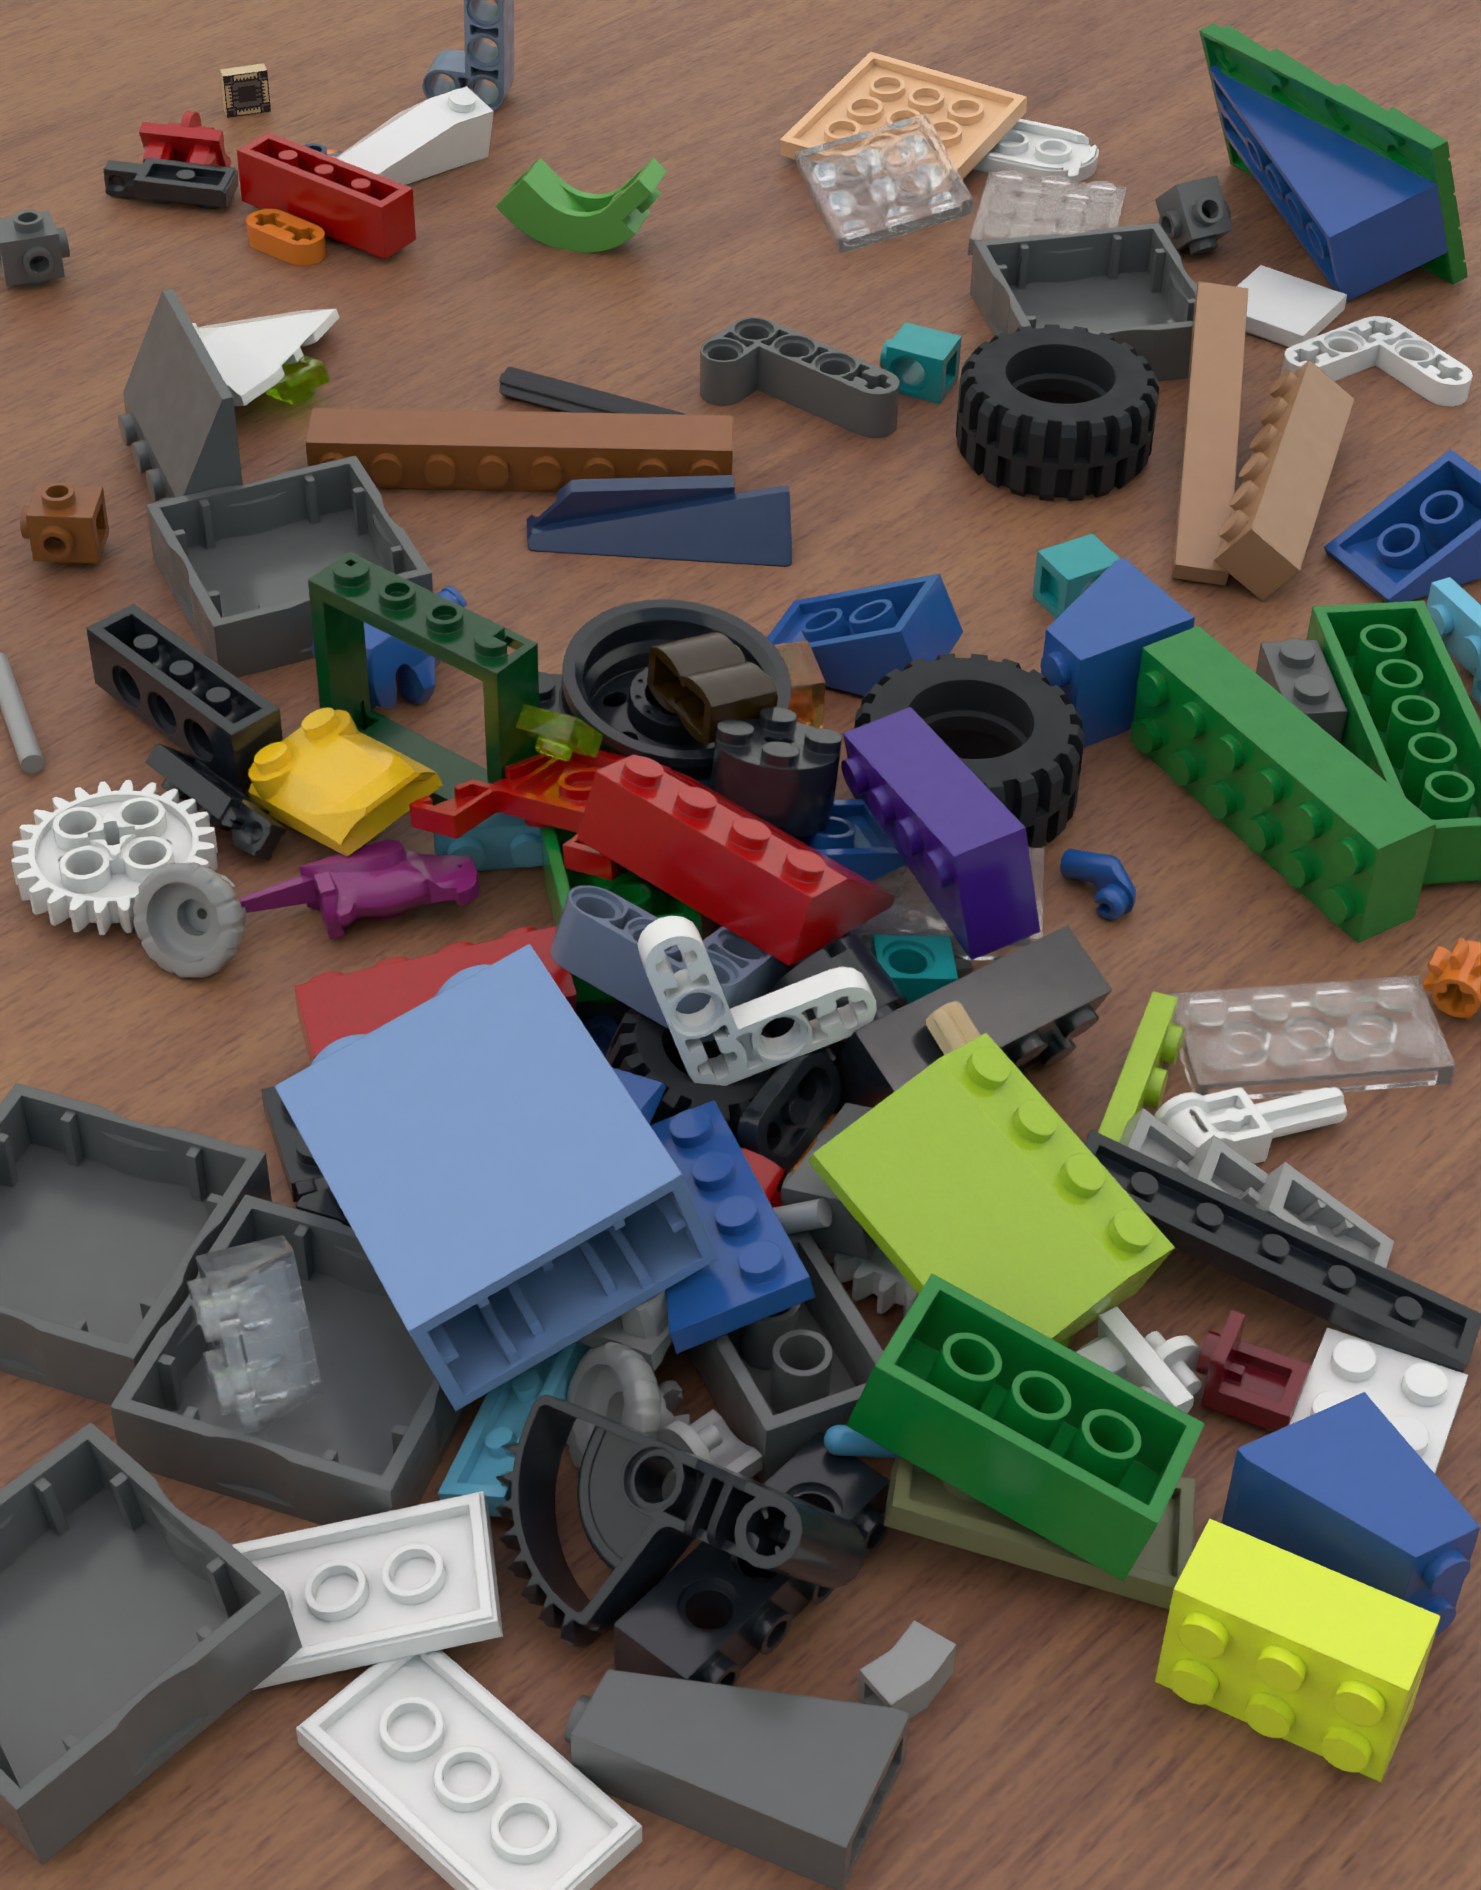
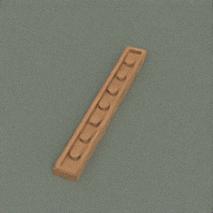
M1198 281L1194 304L1172 578L1226 586L1229 573L1215 562L1214 559L1222 539L1218 532L1231 514L1232 508L1229 506V501L1235 493L1248 288Z

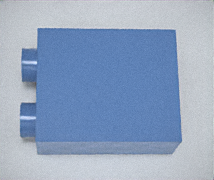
M530 944L492 965H476L458 972L443 984L435 997L367 1035H350L334 1041L315 1057L309 1067L274 1086L406 1329L455 1411L718 1259L682 1173Z

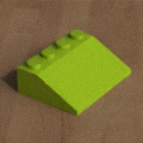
M987 1033L937 1059L815 1151L807 1161L918 1294L933 1273L1058 1343L1063 1342L1098 1319L1099 1315L1118 1306L1136 1294L1175 1248Z

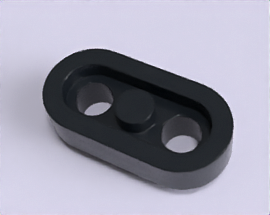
M807 1053L780 1064L740 1118L737 1129V1143L740 1148L766 1157L783 1170L792 1168L808 1149L838 1106L841 1095V1080L833 1061L823 1054Z

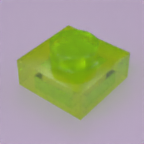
M303 355L297 363H284L282 369L285 376L276 385L268 389L266 394L289 404L300 403L310 399L316 394L315 388L330 382L324 363L306 355Z
M525 704L516 725L517 729L537 740L534 748L536 751L564 761H570L572 752L596 758L603 738L602 733L576 717Z

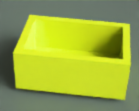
M1209 1519L1173 1589L1155 1682L1172 1689L1179 1697L1190 1703L1206 1704L1242 1720L1264 1736L1282 1738L1323 1756L1336 1768L1347 1772H1359L1381 1782L1412 1711L1441 1616Z

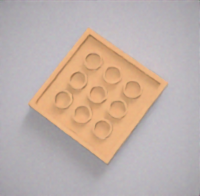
M870 52L780 139V152L782 156L798 160L805 165L821 167L837 172L844 177H853L876 184L883 189H892L918 197L922 201L940 204L1023 117L1027 109V97Z

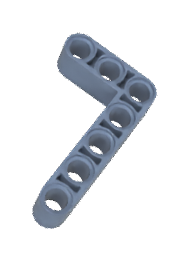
M591 885L572 888L568 893L551 945V957L565 970L669 1029L638 951L640 934L650 923L659 918L606 889ZM723 926L704 939L703 943L729 1009L764 996L790 970L824 948L827 951L838 942L839 938L791 966L786 965ZM677 945L664 950L673 973L687 969ZM698 992L689 994L677 1004L676 1011L684 1014L696 1013L705 1008L711 996ZM711 1033L710 1035L706 1037H701L700 1039L701 1041H712L715 1039L713 1033Z

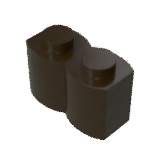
M711 632L650 646L647 684L652 694L666 710L677 713L686 730L701 743L709 744L715 742L717 725L721 721L757 719L760 717L762 709L777 706L778 693L772 678L754 663L745 661L741 649L719 632Z

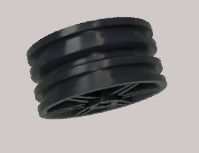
M654 599L623 604L602 612L588 621L573 636L566 649L562 666L553 749L567 743H572L626 757L635 754L650 758L660 765L668 766L670 769L687 775L710 788L715 742L704 744L697 741L686 730L678 714L666 710L656 700L647 684L650 646L711 632H719L741 649L745 661L754 663L772 678L778 693L776 707L789 709L791 698L789 671L778 650L761 632L730 613L711 606L683 600Z

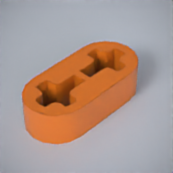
M261 209L247 216L248 243L254 249L296 266L315 265L326 258L325 232L318 225L277 209Z

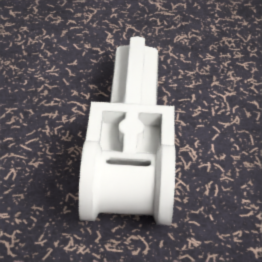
M1237 1087L1203 1096L1195 1092L1177 1095L1165 1102L1155 1113V1117L1196 1147H1200L1215 1135L1255 1164L1266 1161L1273 1138L1340 1123L1346 1118L1347 1109L1344 1104V1095L1336 1087L1321 1088L1257 1104L1251 1101L1242 1087Z

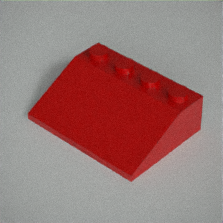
M633 754L595 772L577 839L788 966L793 965L886 911L893 905L895 895L693 778L664 767L650 758Z

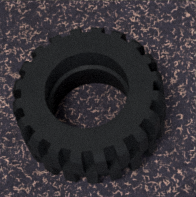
M1045 324L1044 328L1033 329L1032 326L1019 327L1015 333L1011 334L1004 331L995 335L990 342L984 341L979 345L962 367L956 422L958 449L970 468L977 475L984 474L988 483L998 488L1002 485L1010 489L1011 493L1025 497L1026 494L1039 496V500L1054 501V497H1065L1068 501L1083 500L1085 495L1093 494L1095 497L1109 494L1114 486L1120 489L1128 484L1148 463V458L1152 451L1159 398L1158 379L1143 355L1138 356L1135 348L1125 342L1119 344L1113 336L1103 332L1097 335L1088 332V328L1074 326L1073 329L1060 328L1058 324Z
M955 653L938 655L934 661L926 662L924 658L909 662L902 672L897 668L886 674L878 684H875L861 700V707L856 712L854 729L911 707L1025 826L1029 855L1043 848L1045 842L1050 843L1066 828V823L1073 817L1077 804L1085 734L1082 731L1083 722L1079 712L1071 704V700L1058 685L1050 687L1047 677L1036 670L1024 671L1019 663L1008 659H1003L1002 662L988 660V655L971 653L970 658H956ZM853 795L855 799H862L860 795Z

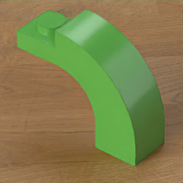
M653 157L617 190L605 194H591L575 189L567 184L539 158L509 187L495 207L518 229L545 245L583 253L605 251L625 243L636 235L650 214L648 208L661 194L657 185L667 170Z

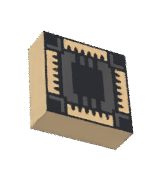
M264 63L220 69L223 107L227 118L271 112L268 73Z

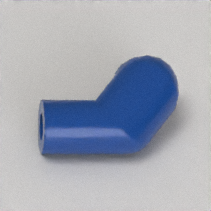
M1068 849L1064 852L1060 863L1062 876L1066 879L1094 884L1098 891L1094 896V902L1100 904L1096 911L1102 917L1115 920L1132 910L1136 902V888L1120 859L1113 855Z

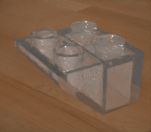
M280 1235L196 1256L200 1278L187 1281L196 1323L201 1325L206 1343L214 1341L215 1350L203 1352V1359L212 1395L217 1397L221 1414L234 1413L244 1435L263 1430L324 1393L293 1248L286 1238Z

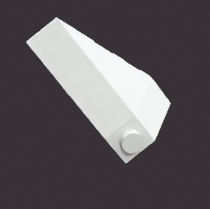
M468 87L455 89L451 92L429 98L399 112L336 158L407 185L487 158L489 155L494 111Z
M337 309L294 311L197 327L196 323L192 324L230 390L234 406H245L276 385L285 376L282 365L285 363H297L304 356L301 347L317 342L340 317Z

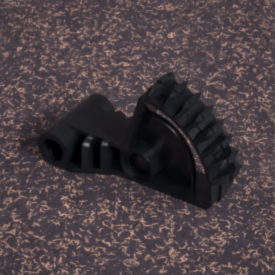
M542 1395L535 1400L525 1422L519 1443L511 1442L501 1446L508 1456L515 1458L513 1471H507L496 1478L503 1487L512 1489V1495L510 1500L495 1509L503 1518L513 1520L514 1526L499 1540L507 1548L521 1551L508 1569L516 1577L529 1580L521 1595L527 1598L529 1603L543 1606L539 1619L544 1621L548 1627L562 1629L560 1639H563L565 1643L573 1647L584 1648L595 1641L601 1634L608 1631L614 1632V1624L668 1574L690 1543L696 1538L740 1557L754 1567L832 1589L848 1584L856 1578L864 1565L866 1555L864 1537L858 1527L848 1519L731 1471L592 1410L551 1395ZM576 1419H581L595 1425L585 1449L578 1475L577 1501L579 1515L584 1532L592 1548L599 1558L613 1570L591 1601L579 1587L567 1565L557 1532L555 1515L557 1474L563 1450ZM675 1468L677 1477L675 1488L671 1495L664 1500L662 1495L664 1479Z

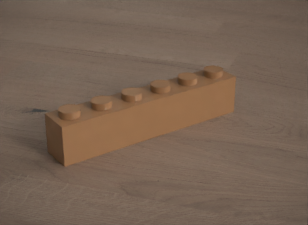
M1310 360L1295 373L1290 369L1285 371L1269 390V394L1272 396L1270 404L1264 409L1259 418V421L1263 424L1249 445V448L1253 451L1252 455L1239 473V477L1243 479L1241 486L1229 501V506L1232 508L1231 514L1218 532L1222 539L1214 561L1261 601H1264L1301 569L1354 402L1352 396Z

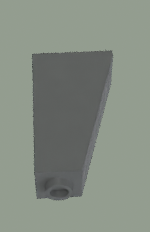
M608 1669L593 1696L582 1695L575 1703L566 1724L564 1739L571 1744L572 1765L604 1793L830 1888L844 1890L906 1760L910 1713L894 1707Z

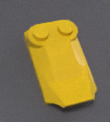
M328 707L310 713L302 721L301 727L281 742L269 744L258 751L248 773L252 782L248 792L255 801L270 811L268 814L270 817L346 857L350 856L410 810L409 804L431 795L443 786L435 771L359 732L347 711L334 710Z

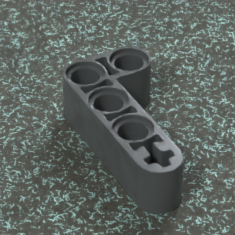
M760 317L743 318L728 326L701 346L700 396L707 403L718 406L733 405L759 390L864 437L883 438L893 434L897 429L900 380L896 375L775 322Z

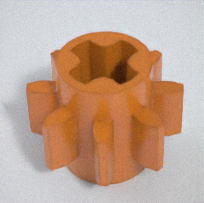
M1459 938L1451 952L1444 947H1436L1427 965L1430 971L1422 987L1424 990L1432 991L1433 1001L1440 1011L1453 1017L1471 1020L1481 1006V943Z

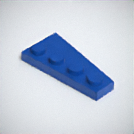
M715 1100L693 1109L684 1110L673 1117L650 1125L682 1173L718 1256L716 1261L666 1289L669 1331L676 1354L815 1298L809 1274Z

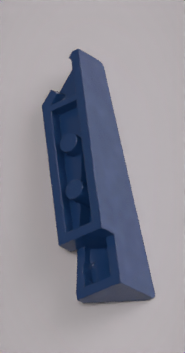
M733 475L570 480L558 491L557 501L539 517L531 515L526 519L528 549L533 552L788 567L792 564L789 486H777L735 493Z

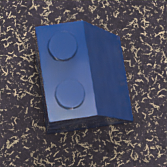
M1125 558L1116 560L1046 628L1044 651L1040 663L1041 674L1047 677L1050 687L1058 685L1079 712L1083 722L1082 731L1085 734L1084 747L1131 729L1142 648L1194 627L1195 617Z
M1365 1392L1237 1448L1221 1522L1233 1529L1441 1616L1435 1637L1442 1633L1456 1616V1604L1464 1579L1471 1568L1470 1559L1480 1530L1477 1522Z

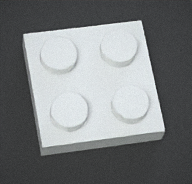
M1327 1327L1289 1425L1365 1392L1436 1474L1468 1375Z

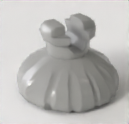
M195 862L169 863L155 869L138 887L139 894L136 895L133 906L135 914L133 924L138 938L142 940L141 945L148 957L157 962L158 967L171 974H177L179 978H206L221 971L237 954L245 929L246 910L245 907L242 908L241 903L236 899L237 894L233 889L235 885L226 876Z
M607 1342L590 1349L580 1359L569 1382L566 1401L592 1410L659 1439L662 1429L677 1420L686 1423L688 1426L691 1425L689 1414L673 1416L671 1413L683 1400V1390L677 1382L669 1380L657 1385V1380L651 1366L641 1354L627 1345ZM581 1419L575 1420L566 1442L569 1445L568 1451L574 1467L578 1471L580 1470L585 1449L595 1425Z

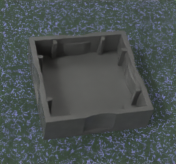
M1159 223L1093 229L1068 235H1033L974 241L970 294L993 336L1007 331L1009 334L1015 333L1019 327L1032 326L1033 329L1044 328L1045 324H1058L1060 328L1073 329L1074 326L1088 328L1090 333L1099 335L1103 332L1113 336L1117 343L1122 344L1125 342L1135 348L1138 356L1143 355L1158 381L1188 378L1195 294L1198 284L1186 273L1182 265L1181 256Z
M356 456L283 472L254 483L218 487L146 504L155 563L205 655L236 678L315 658L312 653L313 629L308 579L348 552L358 555L433 592L431 570L404 529L399 527L387 514L383 505L382 495Z
M15 1083L0 1103V1371L111 1405L159 1329L175 1315L186 1301L196 1281L199 1266L243 1197L249 1195L272 1202L266 1153L176 1127H161L135 1122L98 1105Z
M245 1195L199 1266L196 1281L186 1301L175 1315L159 1329L111 1404L110 1409L117 1445L146 1471L316 1524L327 1525L418 1505L472 1402L457 1411L454 1410L406 1329L352 1228L334 1219Z
M91 1422L0 1490V1822L42 1865L302 1648L284 1591L213 1528L204 1526L180 1511L167 1498L157 1479Z

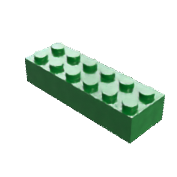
M1424 600L1312 606L1306 640H1318L1347 709L1341 745L1436 823L1423 884L1481 881V722Z
M1200 626L1142 648L1130 741L1135 744L1139 751L1153 760L1171 776L1176 784L1189 792L1208 809L1213 817L1226 825L1246 843L1250 850L1263 858L1292 887L1299 890L1331 922L1337 924L1357 943L1415 918L1436 828V823Z

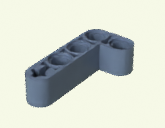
M464 0L465 51L443 50L436 55L423 78L422 88L427 99L455 89L468 87L493 111L499 109L514 80V0H494L497 5L489 4L485 0ZM482 38L492 40L497 47L488 45ZM440 74L449 76L454 82L446 81ZM486 79L493 82L496 87L488 86L483 80Z

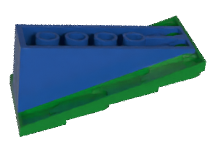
M1213 23L1199 30L1230 164L1255 177L1330 287L1335 291L1347 294L1346 302L1418 266L1451 284H1455L1468 277L1466 262L1463 261L1465 260L1462 233L1461 229L1458 228L1460 227L1456 195L1453 194L1455 193L1451 161L1448 159L1450 158L1448 141L1393 107L1385 110L1344 83L1334 85L1276 48L1269 51L1231 26L1226 25L1221 28Z

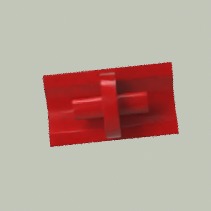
M186 111L182 117L181 124L171 122L168 124L142 122L139 135L144 147L143 163L146 158H156L230 167L231 165L230 157L225 152L223 131L214 130L213 127L202 126L198 112Z

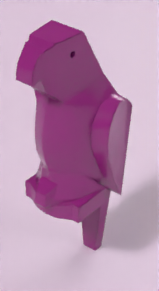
M386 839L361 847L348 857L338 854L299 866L301 876L240 897L239 901L242 908L245 907L246 913L306 904L308 908L321 912L330 940L345 936V927L360 918L389 919L402 915L407 910L441 901L457 900V905L460 906L478 897L481 890L478 872L471 856L420 854L405 849L399 841Z

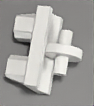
M1117 1306L1099 1315L1098 1337L1075 1351L1187 1414L1193 1406L1194 1397L1192 1395L1197 1393L1202 1386V1382L1194 1374L1201 1348L1192 1338L1184 1335L1176 1336L1166 1341L1158 1331L1151 1332L1143 1338Z

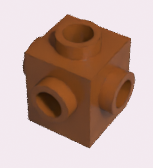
M65 482L37 484L30 505H24L20 515L21 535L24 539H30L33 561L55 562L62 565L74 563L99 564L109 535L102 486H76Z

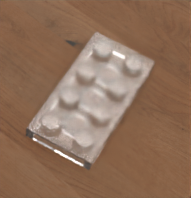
M1418 975L1168 994L1178 997L1174 1024L1185 1027L1179 1055L1191 1092L1202 1096L1237 1087H1242L1250 1099L1287 1097L1332 1087L1339 1088L1342 1092L1443 1085L1451 1084L1456 1065Z

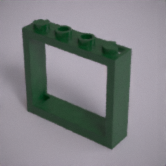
M348 552L308 579L320 709L328 707L334 710L347 711L359 732L435 771L443 786L428 796L432 798L433 805L455 798V785L471 779L492 784L506 778V766L541 754L538 643L351 552ZM364 622L483 681L487 769L371 710ZM507 646L516 651L509 655L507 653Z

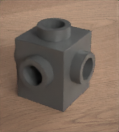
M1217 175L1176 184L1155 199L1160 215L1159 224L1178 252L1189 250L1191 256L1210 252L1218 247V239L1233 230L1230 222V207L1223 198Z
M24 210L16 213L14 216L0 218V271L7 287L21 284L42 285L51 279L65 277L62 258L70 257L68 239L64 227L56 229L49 210L42 212Z

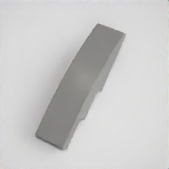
M1144 1108L1127 1122L1119 1143L1384 1268L1387 1267L1394 1241L1288 1163L1284 1162L1268 1175L1215 1135L1200 1147H1196Z

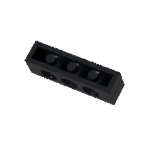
M135 604L86 628L95 684L188 754L200 758L239 789H243L252 783L248 773L254 763V757L257 752L269 744L283 740L280 709Z
M820 1432L764 1483L844 1517L855 1524L864 1537L865 1556L870 1555L878 1548L890 1528L883 1526L890 1480L857 1457L831 1454L826 1449L824 1435ZM702 1541L614 1624L615 1670L735 1686L740 1671L759 1652L766 1655L776 1649L788 1633L792 1620L810 1602L815 1605L823 1602L834 1588L818 1586L754 1567L746 1560ZM753 1578H766V1579H765V1580H758V1579H753ZM710 1626V1627H716V1628H718V1629H715V1630H704V1629H700V1628H701V1627Z

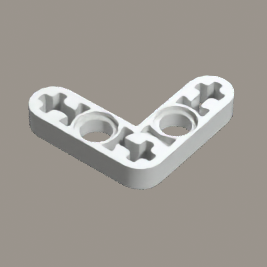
M1371 316L1287 348L1284 353L1281 374L1289 369L1295 373L1310 360L1335 382L1370 367L1377 366L1428 401L1436 405L1448 407L1462 405L1467 401L1473 377L1468 367L1399 322L1382 316Z
M680 916L659 918L642 931L638 940V951L645 972L687 1073L694 1083L727 1086L848 1038L855 1030L871 1023L877 1011L876 1000L867 980L861 972L850 967L829 969L729 1009L700 933L692 921ZM677 945L687 969L673 973L664 950ZM698 992L711 996L705 1008L696 1013L684 1014L676 1011L677 1004L689 994ZM848 996L849 1004L837 1008L836 1000ZM810 1008L813 1009L816 1019L811 1021L808 1020L805 1010ZM788 1017L795 1020L789 1032L782 1036L769 1038L761 1035L762 1029L766 1024L776 1018ZM713 1033L721 1054L709 1059L700 1038Z

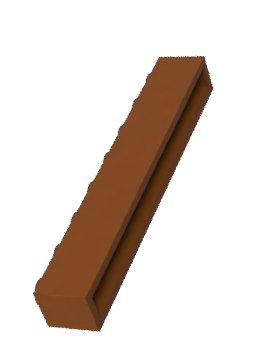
M312 407L305 443L308 466L356 456L377 489L558 492L570 480L732 475L733 416Z

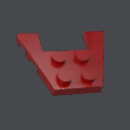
M567 743L506 766V778L491 784L471 779L455 785V798L433 805L432 798L428 796L415 800L409 804L411 825L413 828L457 839L493 814L503 813L522 818L524 823L531 827L553 826L572 831L575 836L563 844L565 868L613 881L620 875L624 867L578 840L577 835L595 772L626 758V756Z

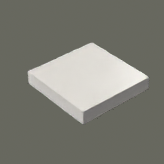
M1260 265L1237 286L1248 288L1246 333L1288 348L1316 337L1345 310L1347 294Z

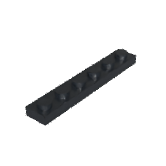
M1094 1130L1090 1131L1084 1143L1086 1147L1176 1249L1378 1345L1461 1373L1466 1369L1481 1326V1313Z

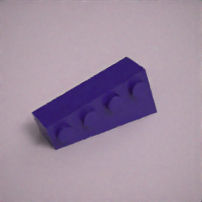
M909 707L843 733L847 759L842 760L841 769L849 790L853 795L861 796L969 959L974 960L1039 933L1040 925L1025 826L924 720Z

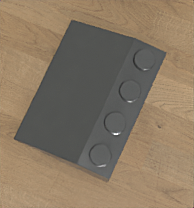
M173 289L163 290L123 391L126 414L118 415L123 442L125 446L132 445L136 468L139 474L146 473L147 486L153 502L218 487L243 485L233 396Z

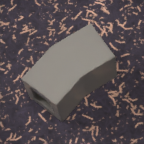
M914 1620L890 1651L859 1670L858 1700L864 1704L900 1709L910 1713L911 1719L930 1705L953 1674L957 1645Z

